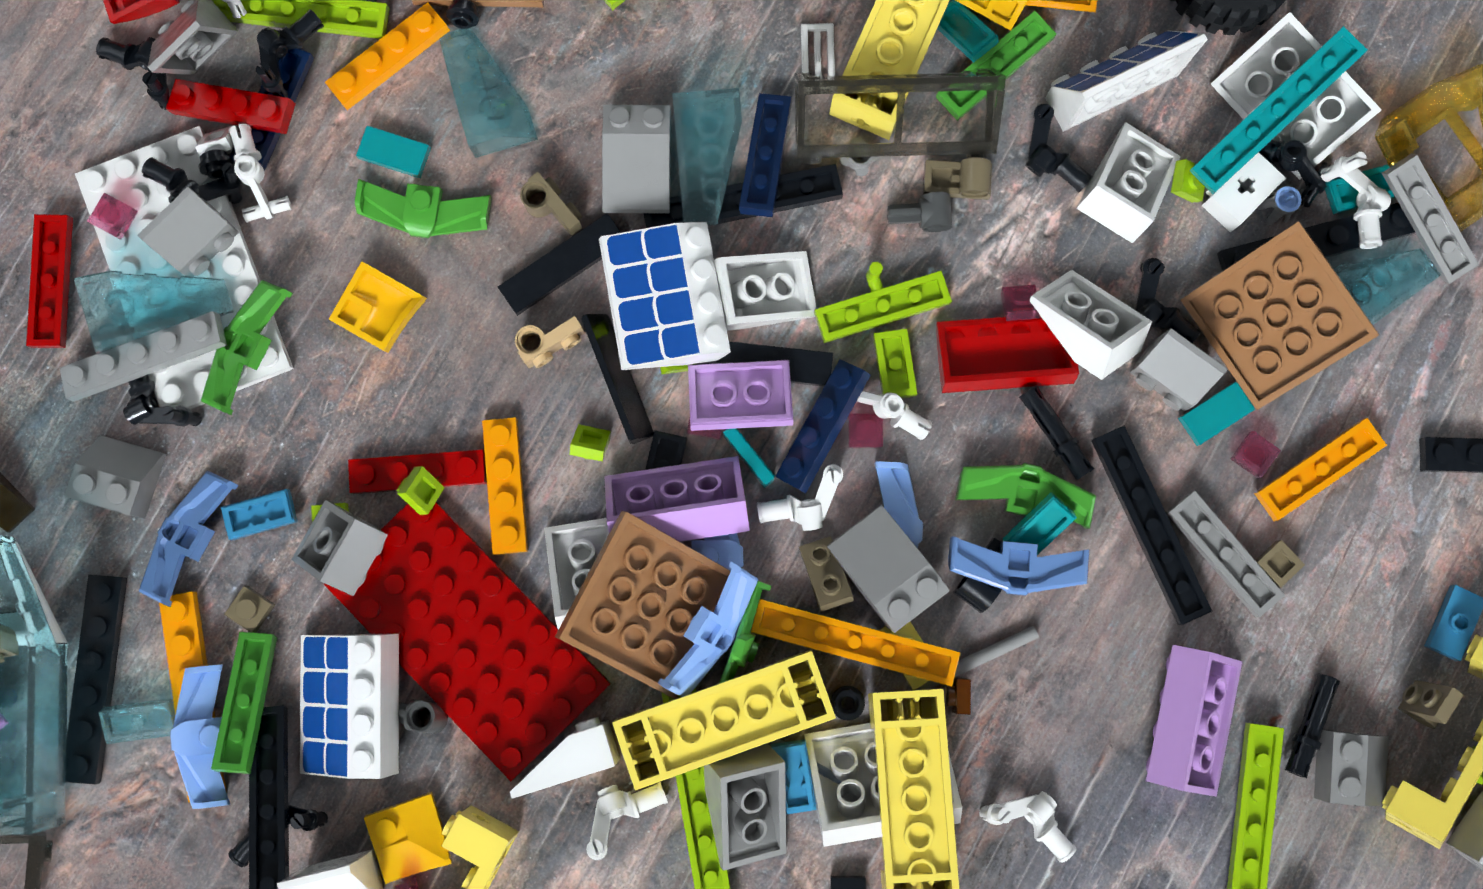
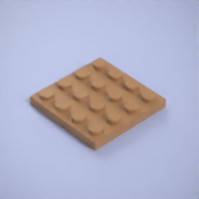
M1300 221L1180 300L1256 410L1379 336L1374 325Z
M621 511L555 637L665 695L677 699L679 695L665 689L657 682L660 678L665 679L694 645L692 641L683 635L701 606L714 612L731 571L632 514Z

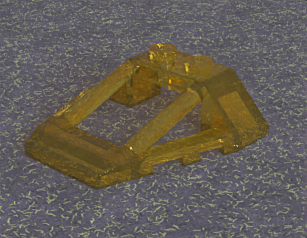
M1483 64L1434 83L1380 120L1374 137L1389 167L1411 153L1415 154L1413 151L1419 148L1416 138L1445 119L1483 172V148L1457 113L1459 111H1473L1478 107L1483 127ZM1428 173L1460 232L1483 217V174L1447 198Z

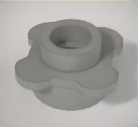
M854 138L851 140L848 151L841 154L840 162L843 166H849L854 169L856 175L862 177L868 174V168L871 163L878 160L879 152L876 148H872L870 144L863 141V139ZM858 154L862 155L863 158L861 160L857 159L856 156Z

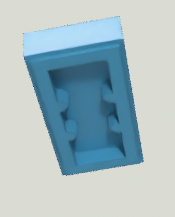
M289 489L221 507L228 540H236L298 522Z
M1450 585L1424 646L1454 661H1461L1482 613L1483 597L1457 585Z
M806 740L771 744V748L785 761L786 815L817 810Z

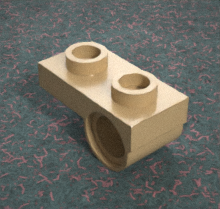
M574 316L547 334H544L536 326H524L515 336V345L519 350L518 354L529 369L533 366L540 368L553 359L552 354L561 348L568 350L576 346L582 340L580 336L585 334ZM531 336L540 337L541 342L537 349L533 351L525 350L524 343L527 338Z

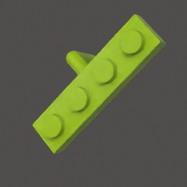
M872 262L866 273L870 293L814 310L823 342L827 343L951 304L952 300L942 270L883 288L880 279L883 266L879 262Z

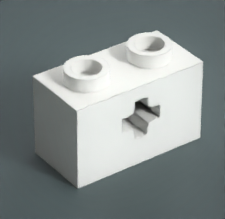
M1258 152L1214 194L1207 190L1205 193L1210 197L1201 206L1229 232H1232L1252 214L1286 177ZM1240 186L1244 189L1242 194L1237 190Z

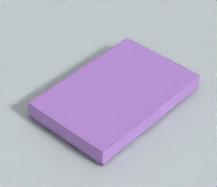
M789 360L688 365L691 431L793 426Z

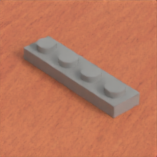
M1411 153L1382 172L1444 282L1450 284L1479 265L1418 155Z
M1191 491L1166 512L1254 617H1261L1285 596L1196 491Z

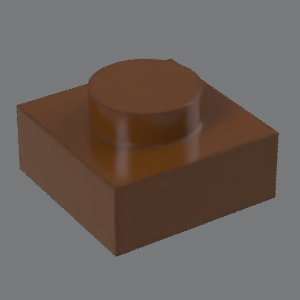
M954 678L953 686L947 685L946 704L947 706H952V712L955 714L971 715V679Z

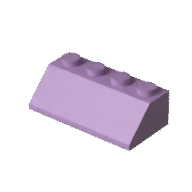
M738 456L604 476L606 517L609 533L621 511L632 514L679 542L750 531Z
M1172 645L1171 653L1166 661L1167 675L1165 685L1160 692L1159 700L1161 706L1158 721L1153 727L1154 741L1152 752L1146 763L1147 782L1181 791L1217 797L1242 661L1208 651Z

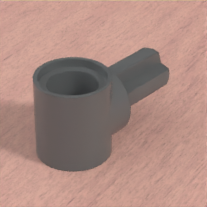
M931 192L920 196L918 203L889 205L887 208L888 223H919V227L926 232L949 230L952 228L950 194L947 192Z
M412 699L409 703L399 702V723L404 724L406 730L436 734L445 728L448 715L437 703ZM429 709L431 720L424 726L422 716Z

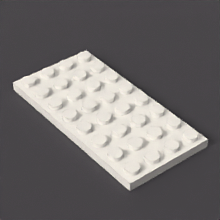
M200 126L75 173L135 340L212 311L220 315L224 330L260 283L259 275L227 195L207 202L239 233L234 237V242L228 249L218 252L210 260L209 267L202 274L194 276L192 279L177 271L137 236L170 204L168 201L170 193L167 192L166 187L142 176V167L147 159L153 157L173 169H183L188 180L195 181L199 186L217 180L209 178L199 171L198 165L201 161L195 146L205 134ZM274 315L260 332L261 335L272 340L257 370L245 365L243 366L236 391L294 369ZM216 350L148 374L149 379L155 382L154 392L159 406H184L193 409L205 404L201 402V397Z

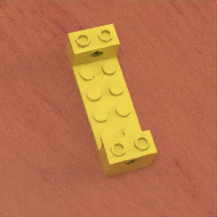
M876 0L834 92L829 115L890 140L902 113L906 98L950 0Z
M1476 634L1468 647L1465 660L1470 662L1468 673L1483 680V637ZM1483 719L1473 740L1479 743L1475 749L1469 746L1466 748L1456 769L1462 773L1458 780L1450 777L1440 800L1402 781L1399 788L1393 785L1390 787L1382 802V808L1386 810V820L1434 847L1441 848L1483 772Z
M807 650L777 661L778 663L614 720L612 724L634 789L638 790L836 719L813 652Z
M944 690L869 693L870 729H874L884 862V870H881L882 889H959Z
M472 805L464 811L458 810L455 816L451 815L442 831V834L446 836L442 847L476 865L474 868H471L462 884L463 888L489 889L519 831Z

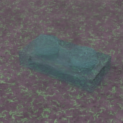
M173 699L103 707L99 711L106 744L170 736V730L173 728L175 720Z

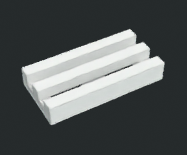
M801 24L802 91H808L809 88H815V90H822V88L835 90L834 24ZM821 31H826L828 79H822ZM808 32H814L815 80H809Z

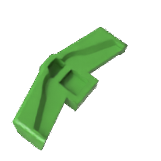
M358 179L355 207L359 215L407 232L412 237L429 238L437 235L487 230L492 197L491 195L441 201L443 191L440 187L407 184L405 197Z
M260 281L229 325L224 328L227 346L216 349L201 402L232 416L233 410L230 408L243 366H248L254 370L258 369L272 341L261 335L260 332L285 298H290L293 293L267 281Z
M1023 463L1021 465L963 467L959 476L955 500L1006 499L1004 512L1026 516L1051 492L1075 513L1077 518L1073 522L1086 529H1090L1096 495L1045 471L1042 466Z
M760 581L757 582L739 625L731 653L719 683L733 679L738 666L745 668L747 661L753 663L759 643L754 642L756 635L750 633L762 590L770 591L771 585Z

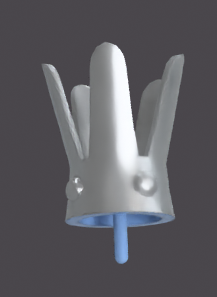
M1285 186L1278 189L1277 192H1272L1270 195L1274 196L1264 200L1257 207L1258 210L1274 208L1265 221L1267 225L1274 224L1284 214H1286L1284 222L1287 223L1291 214L1301 205L1302 199L1299 191L1290 186Z

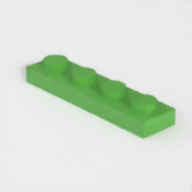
M1034 10L1001 38L997 45L937 93L936 98L958 121L1048 45L1057 34Z
M239 632L211 769L216 772L251 773L277 637L274 634Z

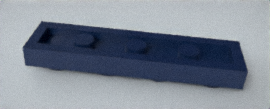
M298 48L289 49L283 58L278 59L283 87L288 91V98L293 102L296 101L314 60L311 53ZM261 85L258 93L273 95ZM251 128L255 148L261 153L262 157L258 162L265 172L281 133ZM233 148L232 153L230 155V158H232L233 164H235V148Z
M759 93L739 204L740 214L773 217L792 106V96Z
M839 359L775 476L776 478L807 493L871 375L868 372Z

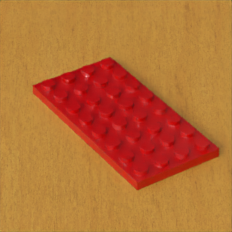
M437 501L429 514L419 515L407 504L381 529V531L388 535L384 541V547L381 553L375 557L367 571L364 583L358 587L354 596L325 583L324 585L370 634H399V664L512 782L611 683L579 649L555 637L558 632L557 626Z

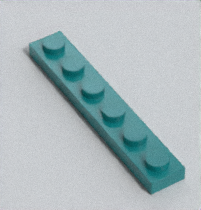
M1343 26L1192 167L1190 172L1214 194L1365 54L1368 49Z

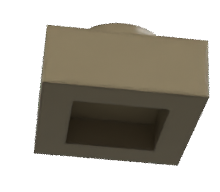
M1276 540L1255 560L1278 588L1284 586L1305 566L1282 540Z
M243 586L224 615L249 632L257 633L275 604L249 586Z

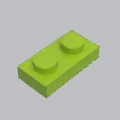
M907 329L874 333L873 340L882 394L895 393L901 398L916 396L917 388Z

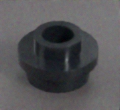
M454 0L446 12L447 19L460 29L476 26L480 16L477 12V6L469 0Z
M210 150L200 156L201 162L198 167L201 174L217 179L224 177L222 166L225 163H232V166L234 164L226 151Z
M842 686L831 697L830 703L834 714L842 720H854L864 710V696L853 686ZM846 696H850L854 700V705L850 709H844L841 706V701Z

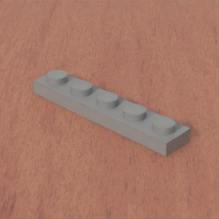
M212 311L60 367L65 398L75 402L227 346L220 315Z

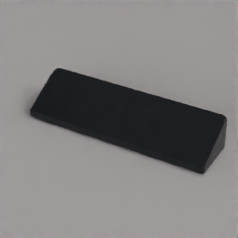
M607 314L583 315L581 318L630 444H636L653 437L654 431L630 370H621L616 336L609 316Z

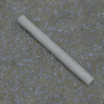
M1030 626L960 659L955 677L1039 638L1034 626ZM929 681L916 690H929L940 685V683Z

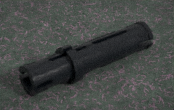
M1038 385L1019 397L1055 448L1053 452L1056 457H1061L1076 481L1095 469L1078 446V439L1076 437L1073 438L1069 431H1067L1054 409L1043 396Z
M1318 673L1298 734L1294 733L1292 741H1294V745L1285 771L1307 779L1315 752L1320 750L1322 744L1319 742L1321 733L1340 681L1336 678Z

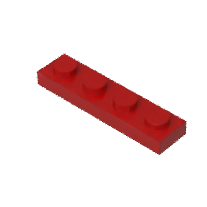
M175 79L166 110L174 115L239 126L238 124H248L253 129L287 134L296 103L286 97Z
M34 214L26 346L31 348H66L73 218L69 215Z
M482 449L349 459V493L362 494L396 491L403 479L408 478L413 468L423 466L444 487L487 484L485 452Z

